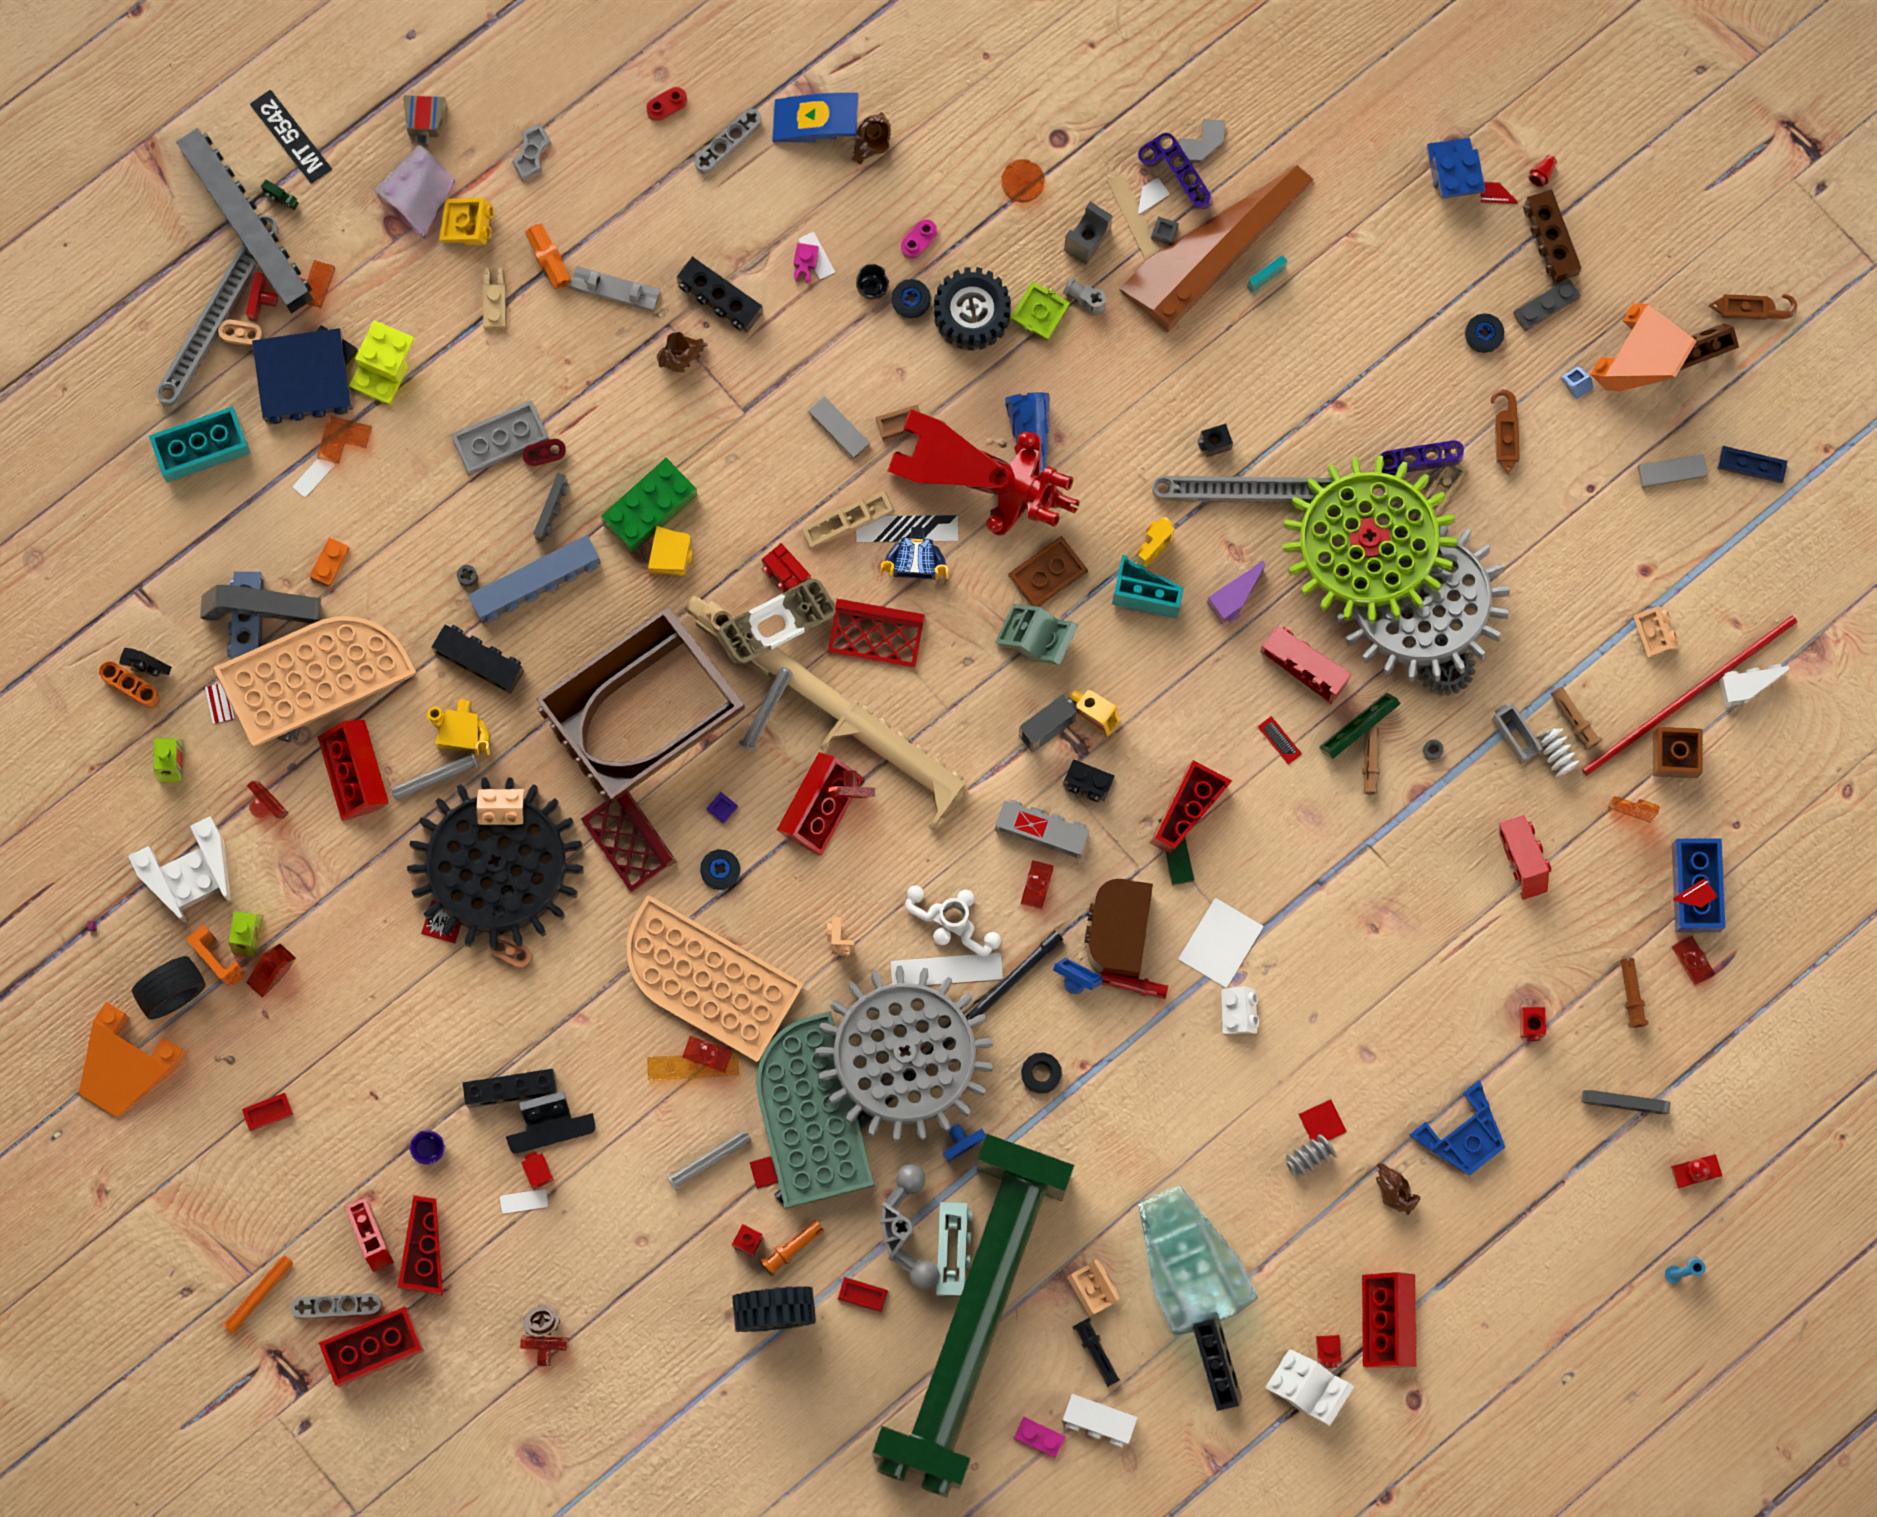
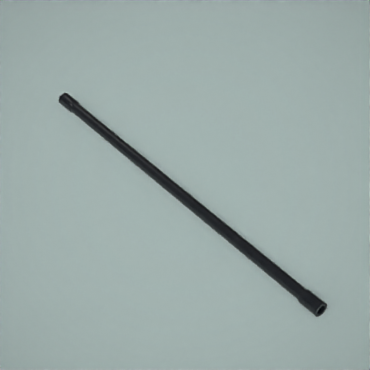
M1054 930L1040 943L1035 951L965 1016L966 1019L970 1020L990 1009L1041 959L1051 953L1064 940L1061 935ZM946 1040L943 1043V1047L947 1049L954 1042ZM933 1047L925 1055L931 1054L934 1051ZM906 1071L903 1074V1078L906 1081H913L916 1075L912 1071ZM888 1098L885 1104L888 1105L894 1098ZM865 1112L859 1115L857 1118L860 1130L874 1117ZM779 1189L774 1196L784 1204L781 1190Z

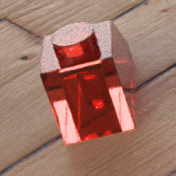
M279 943L263 954L246 983L263 998L289 971L296 957Z

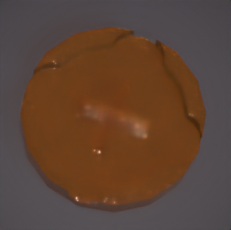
M1015 160L1007 165L1002 174V189L1006 196L1013 201L1020 203L1030 202L1036 199L1043 190L1045 183L1044 173L1040 166L1030 162V160Z

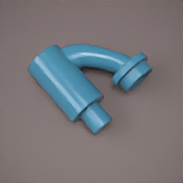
M1692 1256L1687 1260L1686 1267L1679 1268L1678 1266L1668 1267L1665 1271V1277L1669 1282L1677 1283L1682 1277L1691 1274L1696 1276L1702 1275L1706 1267L1699 1257Z

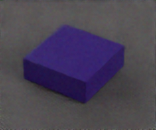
M720 792L706 809L724 824L736 811L738 805Z

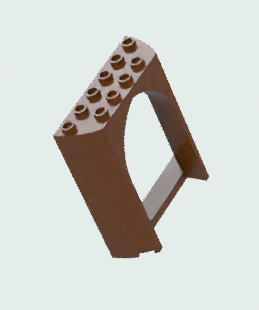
M669 607L663 609L536 699L540 705L537 710L544 719H549L551 723L549 726L553 730L555 737L561 744L563 743L566 751L578 763V767L585 777L588 776L597 793H600L606 802H611L612 804L745 710L744 703ZM682 643L728 701L666 746L647 757L627 762H612L598 759L587 753L586 739L588 728L593 715L602 702L621 686Z

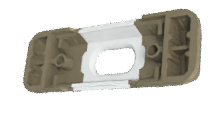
M809 579L758 607L725 622L719 628L718 639L733 663L744 664L829 620L836 613L835 604L819 580ZM773 615L781 616L785 621V629L770 637L762 636L758 630V624Z

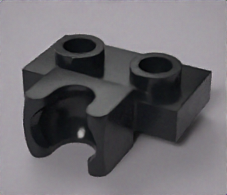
M124 648L119 661L120 665L131 667L132 671L144 673L145 669H147V674L159 677L160 674L169 675L172 668L160 660L132 648Z

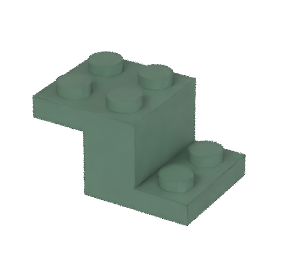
M1013 604L995 643L1000 647L1013 648L1031 661L1060 665L1071 640L1074 638L1078 625L1072 621L1058 620L1041 607Z

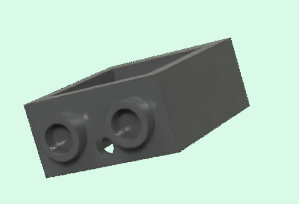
M1062 695L1020 725L1019 737L1031 753L1075 722L1076 705L1070 698L1066 699Z

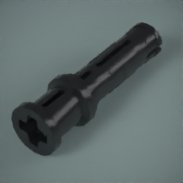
M1089 1317L1074 1325L1072 1329L1077 1331L1082 1340V1347L1088 1349L1107 1387L1120 1381V1378L1099 1342L1101 1337L1095 1333Z

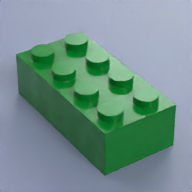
M666 457L601 515L603 524L633 554L655 534L656 526L663 527L697 496V489Z

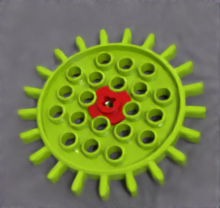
M1357 456L1352 457L1351 468L1353 474L1342 478L1333 464L1328 465V473L1333 482L1324 489L1312 478L1307 480L1308 487L1317 495L1311 504L1300 498H1293L1292 505L1306 513L1302 522L1284 520L1285 529L1300 531L1301 534L1299 542L1284 543L1283 552L1301 551L1303 561L1288 568L1289 574L1292 576L1308 570L1313 579L1302 587L1301 593L1306 596L1318 586L1327 593L1320 605V609L1323 612L1330 607L1334 599H1338L1347 603L1344 609L1345 621L1350 620L1353 607L1356 605L1368 607L1367 617L1369 623L1374 624L1376 620L1375 607L1389 604L1391 614L1395 620L1400 619V608L1397 601L1408 596L1413 604L1420 609L1423 607V601L1416 593V589L1425 583L1437 592L1441 590V584L1429 576L1434 566L1444 570H1452L1453 562L1437 557L1439 547H1457V538L1439 537V527L1455 523L1454 514L1441 517L1435 516L1432 508L1445 500V494L1441 492L1427 500L1420 491L1429 482V476L1424 474L1412 486L1403 480L1407 473V463L1404 461L1398 467L1395 476L1382 473L1384 467L1383 456L1377 457L1375 472L1362 473ZM1381 488L1385 493L1382 496H1376L1373 494V491ZM1344 493H1351L1354 497L1346 501L1341 496ZM1393 501H1400L1403 505L1401 508L1395 509L1390 504ZM1363 505H1368L1371 507V511L1362 513L1359 508ZM1335 509L1340 512V515L1330 517L1328 512ZM1412 513H1417L1421 518L1418 521H1411L1408 517ZM1380 518H1387L1389 523L1382 526L1377 521ZM1355 522L1358 527L1354 530H1349L1346 528V524ZM1319 526L1327 529L1324 534H1317L1314 530ZM1399 530H1404L1407 536L1398 538L1395 533ZM1367 537H1371L1373 541L1368 542ZM1335 539H1342L1345 542L1341 547H1336L1332 544ZM1423 543L1425 548L1417 551L1413 548V545ZM1390 547L1394 552L1391 555H1385L1382 553V549ZM1358 551L1362 554V557L1360 559H1352L1350 554ZM1321 556H1328L1331 558V561L1327 564H1322L1319 562V558ZM1402 560H1409L1412 565L1404 568L1399 563ZM1371 564H1377L1380 566V570L1371 572L1368 567ZM1341 568L1349 571L1346 576H1339L1336 572ZM1393 576L1398 579V582L1390 585L1386 582V579ZM1358 581H1364L1367 584L1364 589H1358L1354 585Z

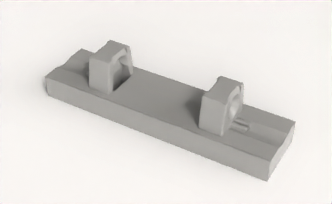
M576 266L570 284V289L651 312L655 311L660 295V289ZM597 279H600L598 287L596 288Z

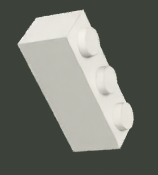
M1071 1394L1062 1422H1065V1427L1079 1431V1428L1088 1431V1436L1100 1439L1103 1436L1110 1439V1444L1122 1447L1123 1444H1129L1138 1417Z

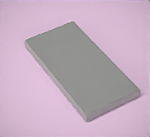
M532 400L451 434L468 475L523 453L524 448L530 444L550 440Z

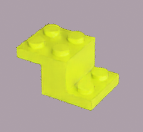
M374 320L355 358L358 369L349 385L350 389L390 406L408 369L406 357L415 341L414 337Z

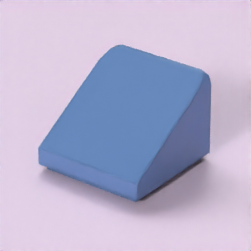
M1580 366L1561 376L1562 381L1576 399L1593 389L1591 377Z

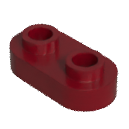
M550 439L526 446L522 457L526 464L538 466L562 459L566 453V446L559 439ZM553 445L559 447V452L557 454H553L551 452V447ZM531 451H536L538 453V457L536 459H531L529 457V453Z

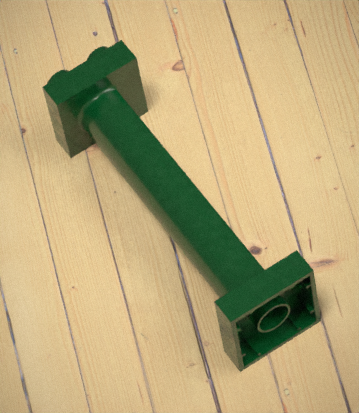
M986 1134L977 1159L976 1171L1001 1179L1002 1182L913 1431L910 1435H906L884 1426L881 1427L872 1452L873 1458L880 1460L877 1467L878 1473L900 1481H904L907 1470L924 1476L921 1484L922 1489L944 1497H948L951 1486L961 1489L971 1458L954 1452L958 1437L1044 1195L1063 1201L1074 1169L1073 1164Z

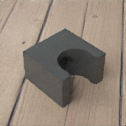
M1090 201L1074 231L1069 230L1066 234L1064 250L1087 265L1110 233L1113 216ZM1089 233L1094 238L1086 240L1083 238V235Z

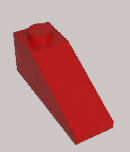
M364 1197L345 1206L364 1258L371 1270L375 1272L394 1263L367 1198Z

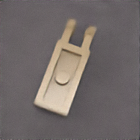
M490 268L484 269V329L506 328V286L504 284L503 268H498L497 271L498 284L490 285Z

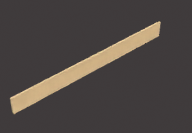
M1122 174L1107 182L1147 261L1148 258L1158 253L1160 249L1156 241L1151 239V230L1143 214L1138 213L1139 206ZM1190 310L1177 322L1178 328L1195 322Z

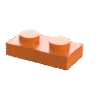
M329 537L309 575L310 579L331 587L350 549L349 546Z

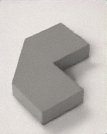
M1203 119L1202 140H1180V146L1190 162H1203L1214 150L1224 144L1225 120ZM1180 157L1179 162H1184V158Z

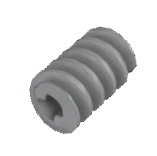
M1319 1134L1317 1136V1142L1311 1139L1309 1141L1310 1147L1303 1144L1301 1146L1302 1152L1296 1148L1293 1150L1294 1156L1290 1153L1286 1154L1288 1168L1297 1181H1299L1298 1173L1305 1177L1307 1176V1168L1314 1172L1315 1163L1322 1167L1321 1159L1329 1163L1330 1154L1337 1158L1332 1145L1322 1135Z

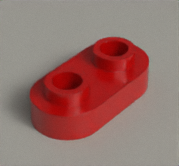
M672 87L652 98L646 106L648 116L652 120L661 121L683 109L687 104L686 92L680 87ZM674 95L680 96V98L677 100L673 99L672 97ZM655 105L661 106L659 110L653 109Z

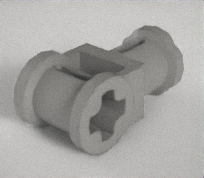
M1073 277L1069 280L1063 295H1069L1078 300L1079 305L1086 308L1092 315H1099L1105 310L1106 295L1102 290L1094 289L1089 285L1085 287L1076 282V279Z

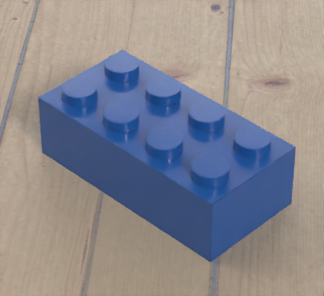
M1722 838L1676 839L1672 843L1674 897L1699 881L1706 879L1716 893L1717 898L1703 907L1674 901L1675 932H1721L1725 928Z

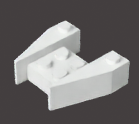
M211 816L190 826L200 848L162 867L154 851L149 846L128 856L137 876L183 923L187 921L182 910L214 894L222 892L227 901L231 900L225 843Z

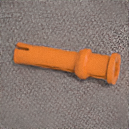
M814 1220L782 1247L777 1246L775 1251L766 1259L762 1258L760 1260L761 1264L773 1277L776 1270L785 1263L789 1264L791 1257L824 1232V1229L817 1220Z

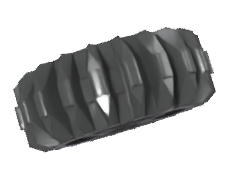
M1440 639V643L1438 640L1435 642L1438 646H1445L1447 644L1443 639ZM1464 652L1460 655L1464 662L1465 672L1454 681L1450 679L1452 671H1457L1452 660L1446 662L1447 665H1450L1448 670L1441 667L1442 663L1439 664L1442 681H1435L1431 674V665L1417 666V671L1422 672L1417 678H1425L1422 685L1425 687L1430 684V692L1437 688L1438 695H1441L1443 690H1445L1446 695L1450 696L1452 689L1454 693L1458 694L1460 688L1466 689V682L1471 683L1473 680L1470 675H1474L1476 670L1471 667L1475 666L1476 661L1469 659L1474 654L1473 652Z

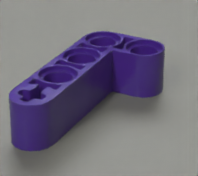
M1162 133L1139 149V160L1147 167H1153L1166 160L1197 208L1207 209L1211 206L1213 202L1211 193L1172 134ZM1165 139H1172L1173 144L1170 148H1162V143ZM1147 151L1154 152V157L1150 161L1144 160V154ZM1177 157L1184 158V163L1180 167L1173 165ZM1189 175L1196 177V181L1192 185L1185 184V179ZM1199 189L1201 194L1205 196L1206 201L1204 203L1198 201L1199 197L1195 190Z
M1451 440L1387 450L1379 456H1383V461L1391 459L1394 464L1391 467L1384 466L1382 473L1395 476L1398 467L1407 456H1414L1416 458L1414 463H1407V473L1457 465L1464 458V447L1461 442ZM1452 449H1455L1457 456H1453L1451 453ZM1442 450H1444V455H1445V458H1443V459H1442ZM1434 452L1438 457L1435 460H1429L1426 455Z

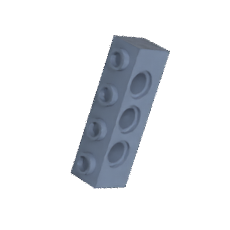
M234 572V578L230 579V585L263 590L264 577L261 572ZM232 613V622L228 623V634L231 635V643L227 645V655L231 657V660L261 647L262 617L250 615L248 621L241 622L240 617L243 614ZM249 635L248 642L244 644L239 643L241 636Z

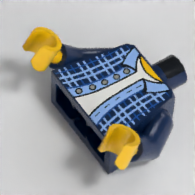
M912 527L911 538L903 537L900 543L894 544L880 567V574L882 575L883 571L890 572L889 577L939 580L940 575H945L946 579H949L946 560L939 547L933 545V540L924 539L925 529L923 527Z

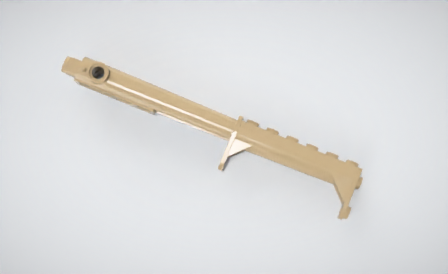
M695 595L684 608L689 615L696 619V626L718 642L720 628L718 624L735 618L730 611L724 609L716 602L711 601L707 604ZM776 647L747 662L767 677L771 675L773 678H776L782 667L789 669L793 675L786 687L837 722L821 744L820 749L822 751L827 748L832 740L854 737L934 792L937 815L928 827L931 829L935 828L936 830L940 828L945 820L942 816L953 801L958 803L965 793L962 791L965 786V782L962 781L964 779L962 775L954 770L952 773L944 768L946 766L945 763L936 757L932 759L927 756V751L918 744L913 746L908 742L909 738L900 731L895 733L890 729L891 725L882 718L877 720L872 716L873 712L866 706L862 705L859 707V701L856 699L851 703Z

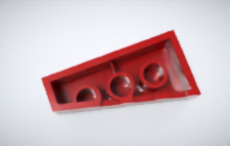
M1193 760L1187 766L1150 844L1170 854L1233 780Z

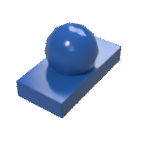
M1068 958L1055 963L1053 971L1066 977L1064 979V987L1070 994H1080L1085 988L1093 990L1100 986L1103 981L1102 976Z

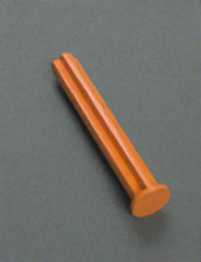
M283 1255L229 1319L221 1324L236 1335V1330L290 1269L293 1262Z

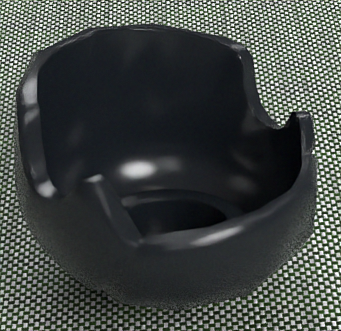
M867 264L861 268L856 277V288L860 295L868 300H876L886 294L889 280L885 274V269L876 264Z

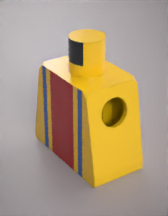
M1075 690L1069 697L1077 707L1078 716L1106 737L1110 735L1120 722L1117 706L1091 690H1088L1084 695Z

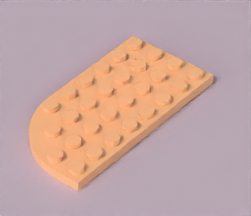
M351 616L331 617L315 622L213 668L252 748L416 675V671L404 648L390 632L374 622Z
M649 895L645 898L631 923L626 947L628 965L636 984L645 996L664 1010L759 1063L764 1051L772 1041L804 984Z

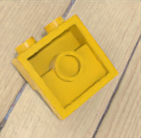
M485 198L445 199L439 240L443 243H464L467 246L486 245L487 239L491 238L492 232L489 221L490 218L494 217V207Z
M1161 518L1158 522L1154 520L1147 527L1145 543L1138 550L1139 554L1136 557L1137 565H1143L1147 568L1173 541L1174 524L1168 518Z

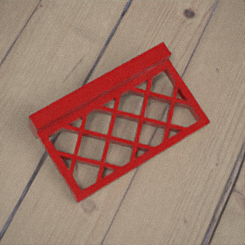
M837 598L828 652L916 667L925 614ZM839 613L849 615L854 623L842 629L838 624ZM853 616H857V617H861V618H859L858 620L855 621V619L853 618ZM865 618L871 619L875 627L864 634L858 623ZM875 620H879V621H883V622H881L880 624L877 625V623L875 622ZM886 622L894 624L897 631L886 638L879 627ZM897 624H901V625H904V626L899 629V627L897 626ZM856 625L862 636L851 642L845 632ZM837 626L840 629L838 634H836ZM908 626L917 627L916 637L908 642L901 631ZM878 629L884 640L873 647L867 636ZM900 633L906 644L895 651L888 640ZM843 634L849 645L844 649L833 648L835 639ZM865 638L871 649L865 653H858L854 644ZM915 641V646L913 649L910 644ZM887 642L893 653L887 657H880L876 648ZM909 646L913 652L912 662L902 661L897 653ZM852 647L855 652L847 651V649ZM874 651L877 656L869 655V653ZM896 655L899 660L891 659V657Z

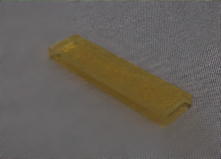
M738 1052L647 1057L648 1081L739 1076Z

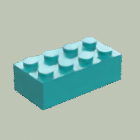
M233 406L149 435L162 476L167 483L251 454L241 423Z

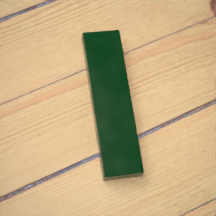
M1385 693L1324 742L1319 749L1331 759L1335 758L1401 703L1396 697Z

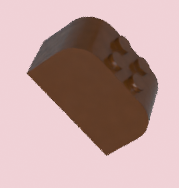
M1112 879L1105 882L1099 888L1095 903H1090L1087 921L1092 922L1091 926L1086 928L1084 943H1088L1087 956L1089 963L1097 972L1139 978L1153 888L1152 883Z

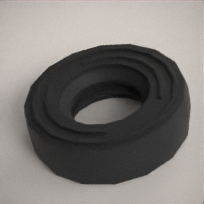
M1044 1052L1035 1053L1029 1056L1023 1063L1021 1076L1025 1086L1032 1092L1039 1094L1048 1093L1054 1090L1060 1083L1062 1070L1058 1060L1052 1055ZM1041 1064L1046 1065L1050 1070V1077L1043 1082L1037 1081L1033 1077V1069Z

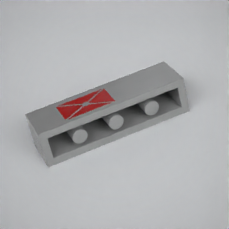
M1015 800L1004 801L995 830L1078 859L1081 858L1090 831L1086 829V825L1080 822H1073V824L1066 822L1064 817L1052 814V817L1043 814L1044 811L1039 808L1031 807V809L1022 807L1023 804Z

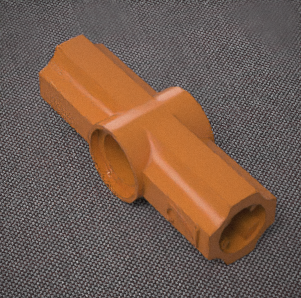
M542 224L531 226L525 233L535 251L534 254L542 270H545L554 289H561L571 282V278L562 263V257L556 245L551 242Z

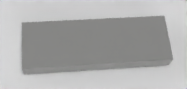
M823 397L809 410V414L853 459L870 445V442L826 397Z
M1704 454L1638 465L1642 488L1708 476Z

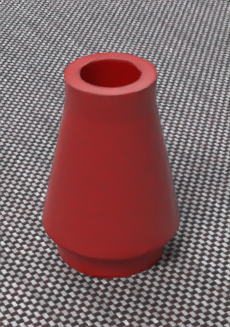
M1547 155L1530 170L1529 180L1533 185L1543 187L1548 184L1554 167L1557 164L1556 158L1552 155Z

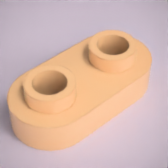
M225 320L218 328L220 338L226 343L253 347L252 340L263 339L261 328L254 323ZM233 330L234 334L229 336L227 332ZM252 333L256 334L255 338H253V339H249V338H248V336H249L250 334H252Z

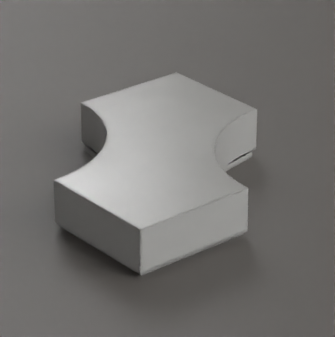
M541 123L521 133L524 140L523 149L513 159L512 163L522 181L542 172L540 156L544 149L551 144V141Z

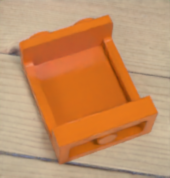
M203 924L186 940L227 986L237 984L242 980V974L245 971L236 961L227 969L223 968L206 948L216 938Z

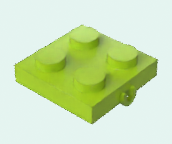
M1032 281L1011 315L1010 320L1022 326L1025 330H1029L1030 333H1034L1048 341L1069 308L1070 302L1057 296L1053 289L1049 288L1047 290Z

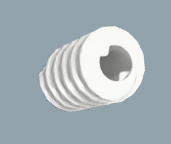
M1553 728L1536 737V739H1543L1540 742L1542 747H1547L1543 751L1544 755H1551L1547 759L1548 763H1555L1551 767L1552 771H1559L1555 775L1556 778L1571 772L1580 762L1579 760H1571L1576 753L1567 752L1572 745L1563 744L1567 739V736H1559L1563 728Z

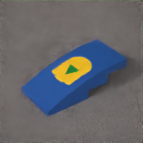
M858 92L809 94L775 99L772 141L816 142V139L836 140V136L857 137Z

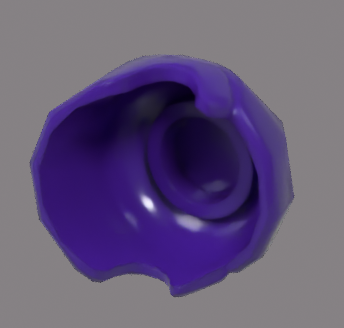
M423 1130L413 1136L409 1150L412 1158L418 1163L430 1165L442 1158L445 1144L443 1138L437 1132Z

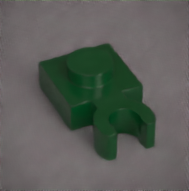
M267 179L261 185L264 197L275 203V201H278L281 204L284 203L293 210L299 205L296 197L286 193L284 189Z

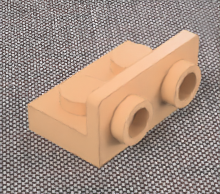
M1656 606L1633 616L1649 658L1669 650L1678 649L1677 643L1679 639L1676 632L1671 630L1669 624L1671 617L1667 610Z

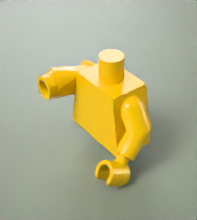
M458 700L457 711L446 710L444 712L437 706H433L428 710V721L439 728L435 741L438 749L473 752L477 756H479L480 751L484 750L487 755H490V733L485 722L479 719L478 714L470 713L471 701Z

